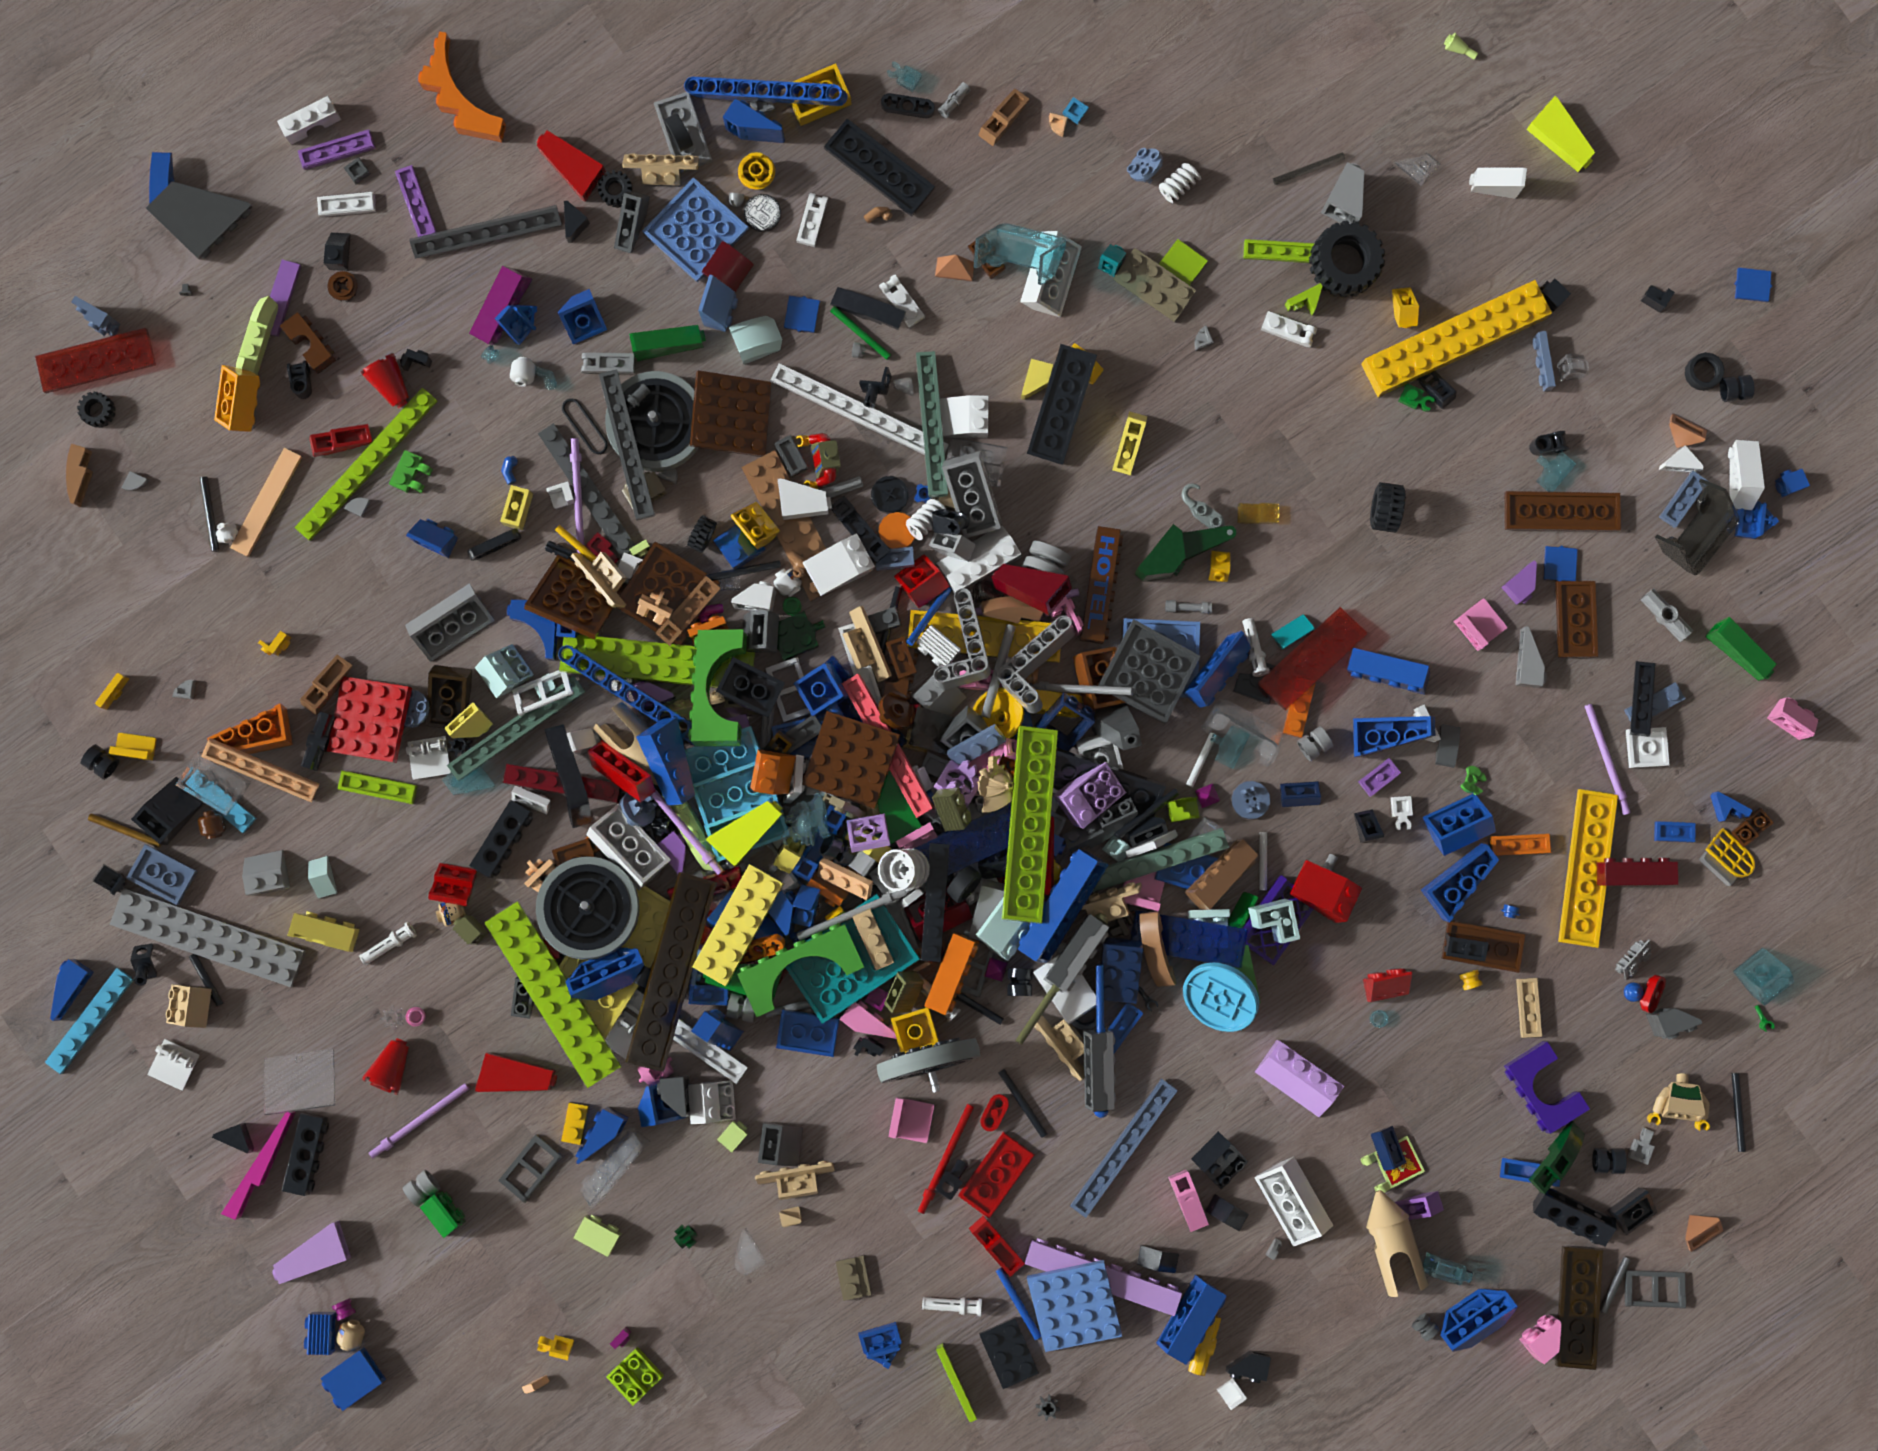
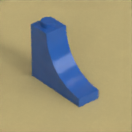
M511 599V604L507 606V615L510 616L512 621L521 622L534 628L543 641L545 658L548 661H556L557 623L525 610L524 606L527 600Z

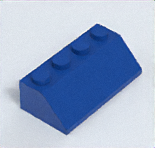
M1239 631L1227 635L1183 692L1199 708L1210 706L1214 702V695L1224 689L1227 684L1225 681L1237 672L1238 669L1236 667L1240 662L1243 663L1248 658L1251 646L1244 632Z
M1195 1275L1179 1302L1175 1316H1171L1156 1344L1165 1353L1187 1365L1194 1358L1198 1344L1203 1342L1208 1327L1214 1323L1216 1313L1224 1306L1226 1295Z

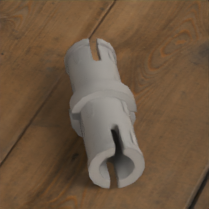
M962 82L953 93L948 95L946 102L938 109L939 113L947 118L956 107L961 105L963 98L971 91L970 87Z

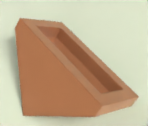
M959 255L938 257L935 277L972 281L975 262Z
M1675 414L1671 415L1669 426L1676 448L1705 441L1706 429Z
M1689 1215L1685 1240L1691 1252L1723 1232L1719 1218Z

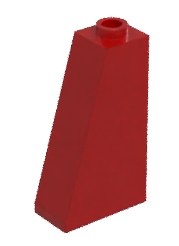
M546 130L537 140V147L540 153L576 194L586 202L601 176L606 172L604 166Z
M488 1052L485 1053L475 1091L550 1090L551 1087H555L558 1076L555 1075L556 1070Z

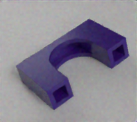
M1542 1041L1505 1064L1506 1071L1504 1072L1510 1081H1514L1517 1086L1515 1088L1517 1094L1526 1100L1527 1110L1538 1119L1536 1123L1540 1130L1551 1134L1590 1110L1580 1092L1576 1091L1553 1104H1544L1536 1097L1533 1090L1535 1075L1542 1068L1558 1059L1549 1043Z

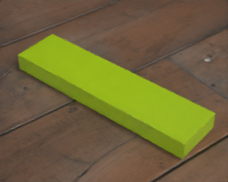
M1245 239L1243 259L1309 263V257L1312 255L1310 251L1315 243Z
M341 770L337 789L414 805L418 786Z
M942 1343L937 1346L936 1351L969 1422L977 1420L976 1413Z

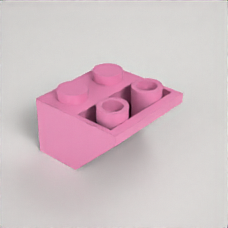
M1544 1315L1537 1320V1325L1532 1329H1526L1519 1340L1536 1360L1546 1364L1559 1353L1562 1323L1551 1315Z

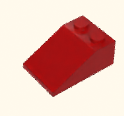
M1305 860L1290 894L1332 922L1341 923L1348 921L1362 888L1346 877Z

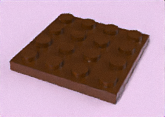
M696 371L690 446L758 457L764 456L766 452L771 382L707 371Z
M654 542L620 596L626 603V606L624 608H616L654 632H657L662 625L653 621L656 612L649 610L646 617L637 614L638 601L642 594L650 597L652 592L657 595L661 591L665 592L663 598L669 600L667 606L673 609V614L707 574L659 543ZM716 580V581H713L717 586H718L719 583H720V582L717 581V580ZM701 611L674 640V644H682L688 634L687 630L691 629L690 626L695 623Z
M557 555L525 603L524 609L595 640L614 607L607 603V599L596 590V586L586 578V574L575 565V562L569 558L566 559ZM623 583L617 591L619 596H621L626 588L627 583Z
M827 711L802 785L876 809L901 735Z

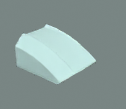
M762 316L729 327L744 365L781 349L782 337L775 320L771 317Z

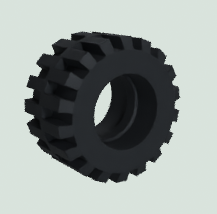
M1379 482L1374 491L1371 505L1370 524L1373 530L1394 533L1398 531L1405 509L1406 493L1403 485Z

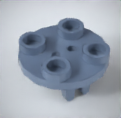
M1141 148L1137 152V156L1127 167V172L1133 180L1147 181L1151 184L1153 181L1151 177L1162 167V154L1157 149Z
M412 690L409 701L410 706L407 710L404 727L408 728L417 727L423 723L428 716L430 708L426 696L419 691Z
M1247 781L1238 785L1233 791L1232 806L1240 817L1257 819L1268 810L1270 795L1261 783Z
M626 793L620 799L619 804L630 826L645 827L652 823L655 818V807L657 806L656 802H652L654 799L652 796L639 802Z

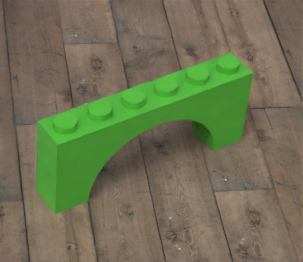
M743 629L698 630V636L694 639L697 651L696 655L693 656V664L696 667L695 673L692 674L694 691L691 692L693 710H690L692 729H689L688 732L689 740H691L694 746H741V725L738 722L720 717L713 710L710 700V686L716 671L725 661L734 656L746 654L747 635Z
M840 923L829 927L830 931L825 934L820 931L812 935V940L805 942L804 939L793 944L795 948L788 951L787 948H783L775 952L777 956L769 959V956L758 960L759 964L751 967L749 964L740 968L741 973L737 975L756 1017L775 1009L772 996L775 981L786 966L800 958L809 956L828 958L837 963L843 969L846 976L864 968L845 924L841 926Z

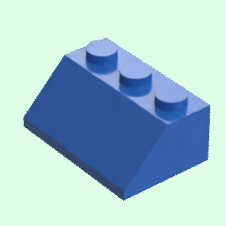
M1474 794L1423 817L1435 845L1444 856L1496 832L1492 814Z

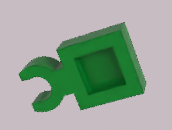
M1407 383L1398 402L1413 409H1416L1419 405L1423 411L1429 412L1431 408L1427 407L1425 402L1433 403L1435 399L1431 396L1423 397V390Z

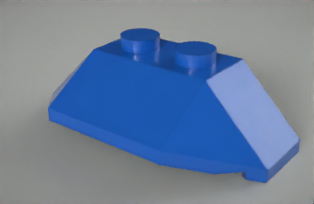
M619 948L605 957L581 963L565 982L571 998L596 1001L631 985L643 968L644 963L638 949Z
M1478 1289L1446 1311L1441 1337L1452 1352L1472 1348L1503 1327L1517 1310L1518 1306L1504 1290Z

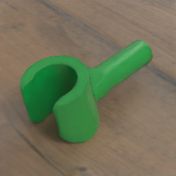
M1754 1006L1761 1020L1759 1023L1760 1029L1767 1032L1765 1028L1767 1023L1771 1029H1774V1023L1766 1019L1760 1006Z

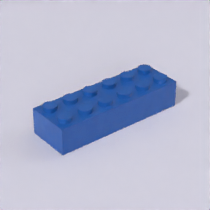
M1078 849V851L1072 854L1070 858L1071 863L1061 872V879L1050 890V897L1047 902H1043L1042 923H1030L1028 933L1020 939L1018 950L1034 961L1047 963L1051 960L1107 869L1108 864L1090 852Z

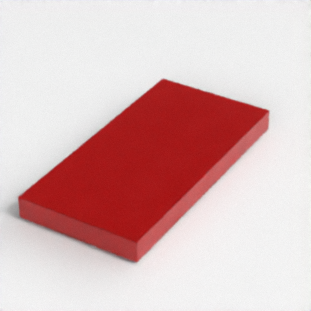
M1002 1132L958 1196L990 1219L1035 1154L1008 1134Z

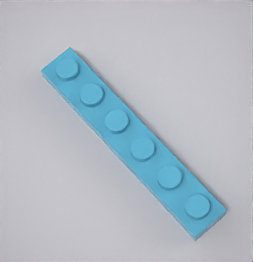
M116 968L45 1063L59 1074H63L134 979L120 968Z

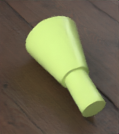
M1456 33L1453 35L1449 34L1444 42V45H1446L1445 50L1465 54L1472 59H1475L1478 54L1469 48Z

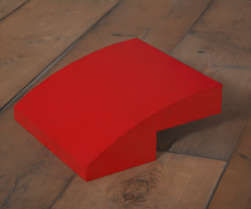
M439 863L434 874V882L429 891L428 899L467 906L474 887L477 870Z

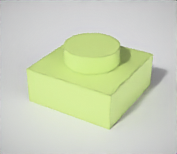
M644 540L629 550L633 556L641 559L646 556L651 547Z

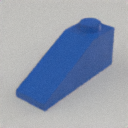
M76 959L64 961L59 968L60 972L56 978L50 1016L52 1021H60L94 973Z

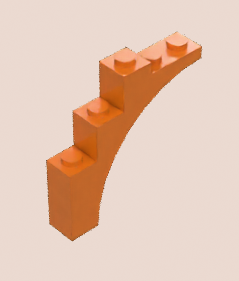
M439 31L438 38L436 37L434 40L435 51L434 55L430 57V66H423V70L419 72L418 82L423 90L438 93L436 104L441 112L456 115L454 127L459 134L503 142L506 129L504 119L490 115L475 107L460 93L454 84L449 67L450 38L447 33Z

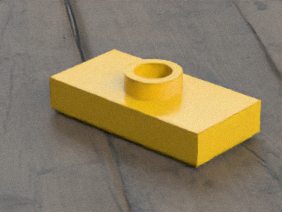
M117 673L95 704L107 710L112 702L121 696V690L129 681V678Z

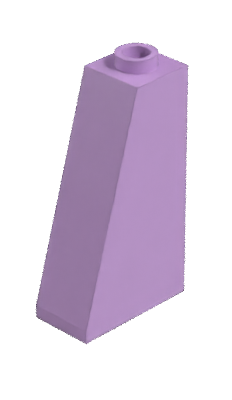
M336 1221L329 1224L274 1264L272 1271L274 1279L278 1280L279 1284L350 1259L351 1255L340 1222Z

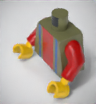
M825 433L797 436L796 438L802 439V443L797 445L798 447H807L812 444L811 448L817 478L816 482L807 480L804 482V485L818 489V487L821 488L834 482L841 467L836 440L831 441V438Z

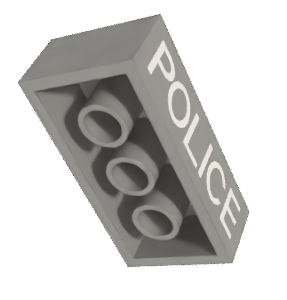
M981 451L944 461L942 469L956 512L965 513L970 520V525L966 529H961L963 536L968 538L1001 529V516Z

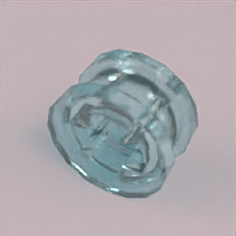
M490 345L484 350L481 358L483 360L486 359L487 363L491 364L496 360L500 351L498 349L494 350V346Z
M1375 1010L1370 1014L1369 1021L1372 1026L1381 1028L1388 1023V1015L1384 1011ZM1376 1014L1383 1016L1381 1024L1374 1021V1018H1377Z

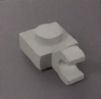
M1643 1127L1640 1141L1637 1139L1633 1140L1627 1157L1648 1165L1655 1147L1649 1144L1654 1131Z

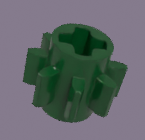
M682 1224L674 1231L677 1235L673 1238L682 1249L686 1246L690 1249L696 1244L695 1238L698 1234L689 1224L686 1227Z

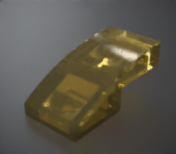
M1239 503L1238 523H1279V504Z

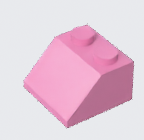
M1792 698L1780 699L1767 717V719L1798 740L1813 737L1819 720L1814 717L1812 711L1802 709L1798 706V702Z

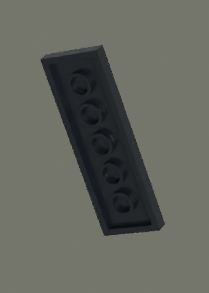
M849 119L844 121L824 146V150L911 217L935 189L932 183Z
M1060 344L1027 454L1057 464H1064L1096 362V354Z
M1057 748L1053 787L1061 789L1067 783L1103 763ZM1108 765L1126 792L1111 806L1131 798L1138 813H1142L1162 798L1166 789L1165 783Z

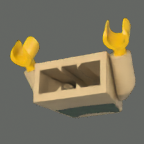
M1677 1074L1676 1082H1671L1667 1087L1663 1088L1656 1098L1652 1109L1654 1113H1650L1647 1116V1121L1650 1123L1653 1117H1657L1655 1124L1659 1125L1661 1123L1659 1114H1662V1117L1695 1121L1694 1126L1699 1131L1701 1124L1704 1123L1703 1129L1707 1131L1710 1128L1709 1123L1706 1122L1709 1117L1710 1103L1698 1085L1689 1084L1687 1074Z

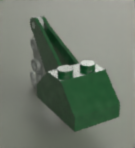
M1193 483L1186 485L1182 490L1181 496L1193 516L1209 529L1182 532L1181 529L1173 524L1137 568L1134 575L1143 582L1170 579L1173 575L1177 576L1185 566L1183 562L1230 541L1236 536V529L1233 526H1226L1224 518L1206 503L1193 500L1188 496V491L1191 488L1200 489L1199 485Z

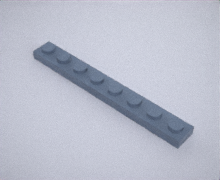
M1160 1079L1070 1204V1207L1085 1218L1088 1216L1178 1090L1163 1079Z

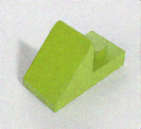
M1320 283L1288 299L1285 303L1286 309L1288 311L1292 309L1297 311L1306 305L1310 314L1313 315L1319 300L1322 284Z

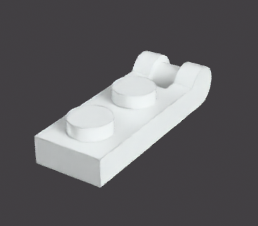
M814 193L809 194L796 240L797 243L815 247L829 197H818ZM814 203L819 204V208L813 207Z
M895 274L890 277L888 282H883L879 285L894 307L906 311L903 320L909 328L925 318V315ZM895 286L897 291L891 293L889 289Z
M1270 311L1267 312L1261 328L1264 332L1305 347H1311L1313 343L1312 337L1317 332V328L1314 326L1302 324ZM1301 331L1306 333L1305 337L1299 336Z

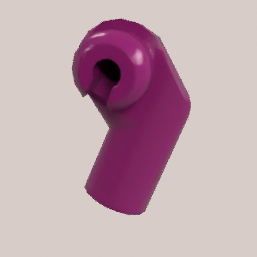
M723 604L705 606L698 620L702 624L709 622L708 619L712 614L724 612Z

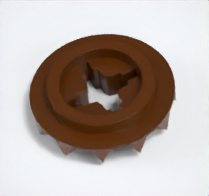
M339 271L330 277L327 288L329 294L334 299L342 302L356 296L358 285L356 278L351 273ZM338 282H339L340 284H341V283H342V284H345V283H346V286H347V288H348L349 290L347 291V290L342 289V290L340 291L341 288H340Z

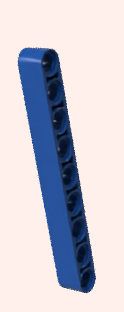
M689 77L684 83L685 90L696 98L734 100L736 98L737 100L829 106H842L847 101L846 91L835 84ZM698 84L697 89L693 91L694 85ZM715 85V89L710 92L711 87ZM733 86L732 91L728 93V88ZM750 87L749 93L745 94V90ZM768 87V92L763 95V90ZM786 88L785 94L780 96L781 91ZM804 90L803 95L798 97L799 91ZM821 90L820 97L816 98V93ZM839 91L838 98L834 99V94Z
M565 645L559 649L558 656L562 662L656 722L662 720L661 715L665 711L670 713L671 718L677 717L678 723L685 722L687 730L681 733V736L684 740L694 745L688 737L689 729H692L691 721L577 648ZM566 649H571L573 652V656L569 660L564 657ZM583 659L589 662V667L586 670H582L580 667V662ZM600 669L606 674L605 678L601 681L596 677V673ZM615 680H619L622 683L619 691H615L612 687ZM633 690L638 693V699L634 702L629 699V693ZM647 701H652L655 705L654 710L651 712L645 709Z

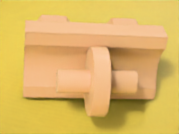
M661 591L659 595L652 592L650 597L642 594L638 601L637 614L646 617L649 610L656 612L653 621L662 625L667 618H670L673 609L667 606L669 600L663 598L665 592Z
M538 859L535 863L529 860L527 864L530 868L526 873L529 876L534 871L535 873L524 884L528 888H533L539 892L543 883L541 878L545 874L548 876L556 868V863L553 860L549 859L540 868L538 867L543 863L542 860Z

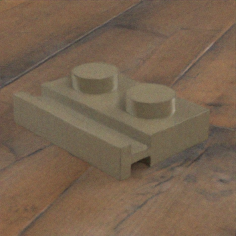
M827 793L823 797V801L835 806V811L851 819L863 818L868 814L846 801Z
M864 1255L836 1261L843 1301L871 1295Z

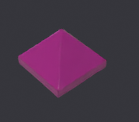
M1213 783L1195 790L1202 808L1220 801Z
M989 958L984 976L1002 982L1008 963Z

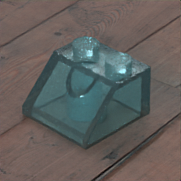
M1763 947L1733 970L1749 993L1764 1006L1794 983L1791 970Z

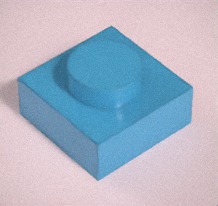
M1073 97L1062 115L1078 125L1089 107Z

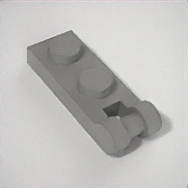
M582 353L583 366H581V373H604L617 369L618 373L634 374V353ZM592 360H596V366H591Z

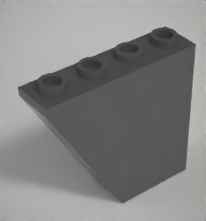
M173 181L146 207L198 259L201 257L205 259L212 252L210 248L214 244L218 246L225 239L224 235L228 231L230 233L234 231L238 226L237 222L241 218L246 219L252 212L250 210L252 206L248 202Z

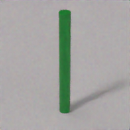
M836 306L830 310L834 316L886 360L891 357L892 354Z

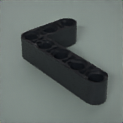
M561 724L544 729L566 797L572 828L591 824L588 796L566 734L565 726Z

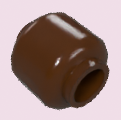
M215 810L203 812L204 816L198 819L200 834L206 836V839L221 837L222 833L226 830L223 815L215 813Z

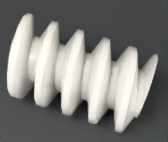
M1183 163L1181 168L1176 169V173H1172L1170 178L1165 179V183L1159 185L1161 194L1172 204V198L1179 200L1177 193L1185 194L1183 188L1190 190L1188 183L1196 184L1194 178L1199 181L1201 180L1198 171L1190 164Z
M929 499L926 504L922 505L906 521V526L911 535L917 540H922L923 535H927L928 530L931 531L933 529L932 512L939 509L946 510L944 505L935 499Z

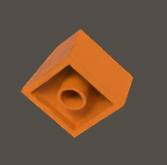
M758 749L750 786L754 792L772 795L789 794L796 756Z

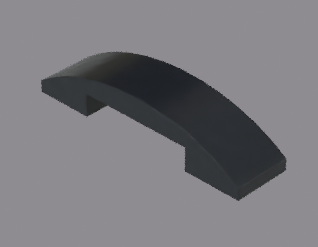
M842 496L831 505L832 508L830 509L851 535H858L868 555L875 563L891 552L845 496Z

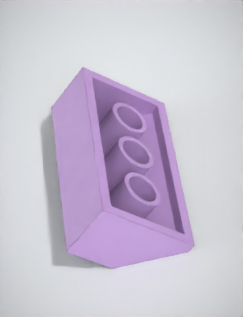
M1278 1040L1275 1041L1255 1070V1073L1317 1117H1320L1331 1106L1344 1088L1342 1084Z

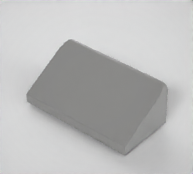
M1713 846L1709 848L1718 857L1721 855L1720 852ZM1707 851L1698 859L1726 886H1731L1737 879L1736 876L1724 868ZM1723 856L1721 860L1732 868V863ZM1737 868L1733 870L1738 874L1741 873Z

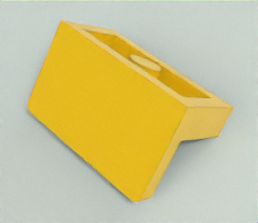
M118 733L116 747L110 746L109 754L153 761L157 739Z

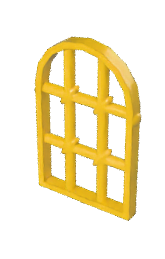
M1724 828L1718 832L1705 849L1736 877H1747L1754 871L1755 861L1751 853L1745 847L1743 848ZM1722 832L1732 840L1729 844L1720 836ZM1717 838L1725 844L1726 848L1724 851L1714 843ZM1733 843L1743 851L1742 855L1733 848ZM1712 845L1720 852L1721 855L1719 857L1709 849ZM1729 849L1738 856L1739 859L1736 862L1727 855L1726 852ZM1746 854L1749 857L1751 864L1745 859L1744 856ZM1723 856L1732 863V868L1721 860ZM1741 860L1751 868L1749 873L1740 867L1739 863ZM1737 867L1744 875L1738 874L1733 870Z

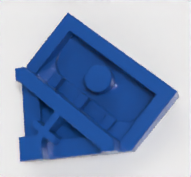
M508 305L496 316L495 320L516 344L520 345L529 335L531 329L536 330L534 315L537 312V306Z
M1757 501L1753 510H1744L1743 508L1737 510L1735 537L1756 539L1776 525L1779 520L1771 514L1765 502Z
M893 1322L859 1332L858 1336L866 1358L872 1359L889 1369L902 1343L897 1323Z

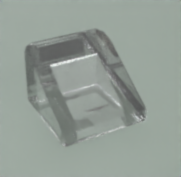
M911 378L893 381L894 389L914 396Z

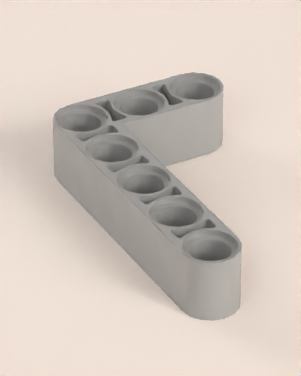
M966 588L958 589L954 594V600L969 659L940 666L934 671L933 677L938 687L943 690L986 679L991 673L974 601L970 591ZM968 598L965 602H960L961 599ZM966 615H972L969 619L964 618ZM970 632H976L975 635L969 636ZM974 649H981L979 652L973 653ZM979 666H985L984 669L977 670ZM960 671H966L964 675H958ZM942 676H948L945 680H939Z
M1068 616L1058 617L997 672V677L1004 689L1030 713L1039 712L1043 704L1036 690L1024 679L1074 637L1076 630Z

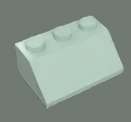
M1002 898L976 935L992 952L1008 961L1015 954L1022 936L1028 933L1030 923L1003 920Z

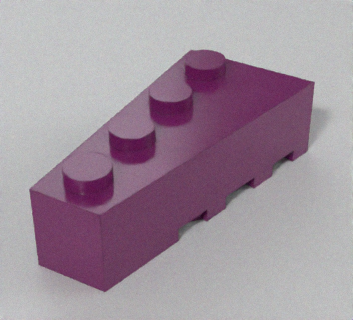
M502 266L469 334L490 345L498 343L502 336L503 328L495 320L496 316L506 306L518 305L533 279L514 268Z

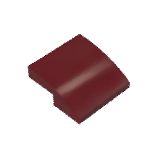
M722 241L703 268L702 273L707 277L713 275L736 292L754 264L732 246Z

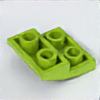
M637 1346L606 1378L633 1406L664 1375Z

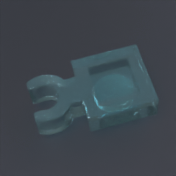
M892 62V67L897 70L895 72L887 70V75L891 78L897 77V84L913 92L922 78V74L905 65L904 69H901L897 62Z

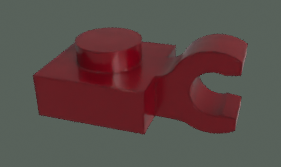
M598 532L585 545L595 556H598L600 552H604L615 564L620 560L610 551L613 545Z

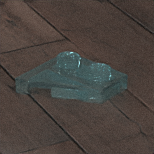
M481 766L460 781L455 778L452 772L442 779L453 795L496 786Z

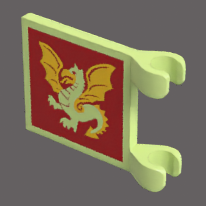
M1408 1136L1398 1140L1406 1163L1395 1169L1384 1171L1377 1151L1360 1159L1362 1164L1366 1166L1377 1161L1386 1182L1375 1186V1191L1382 1190L1385 1193L1391 1188L1425 1172Z

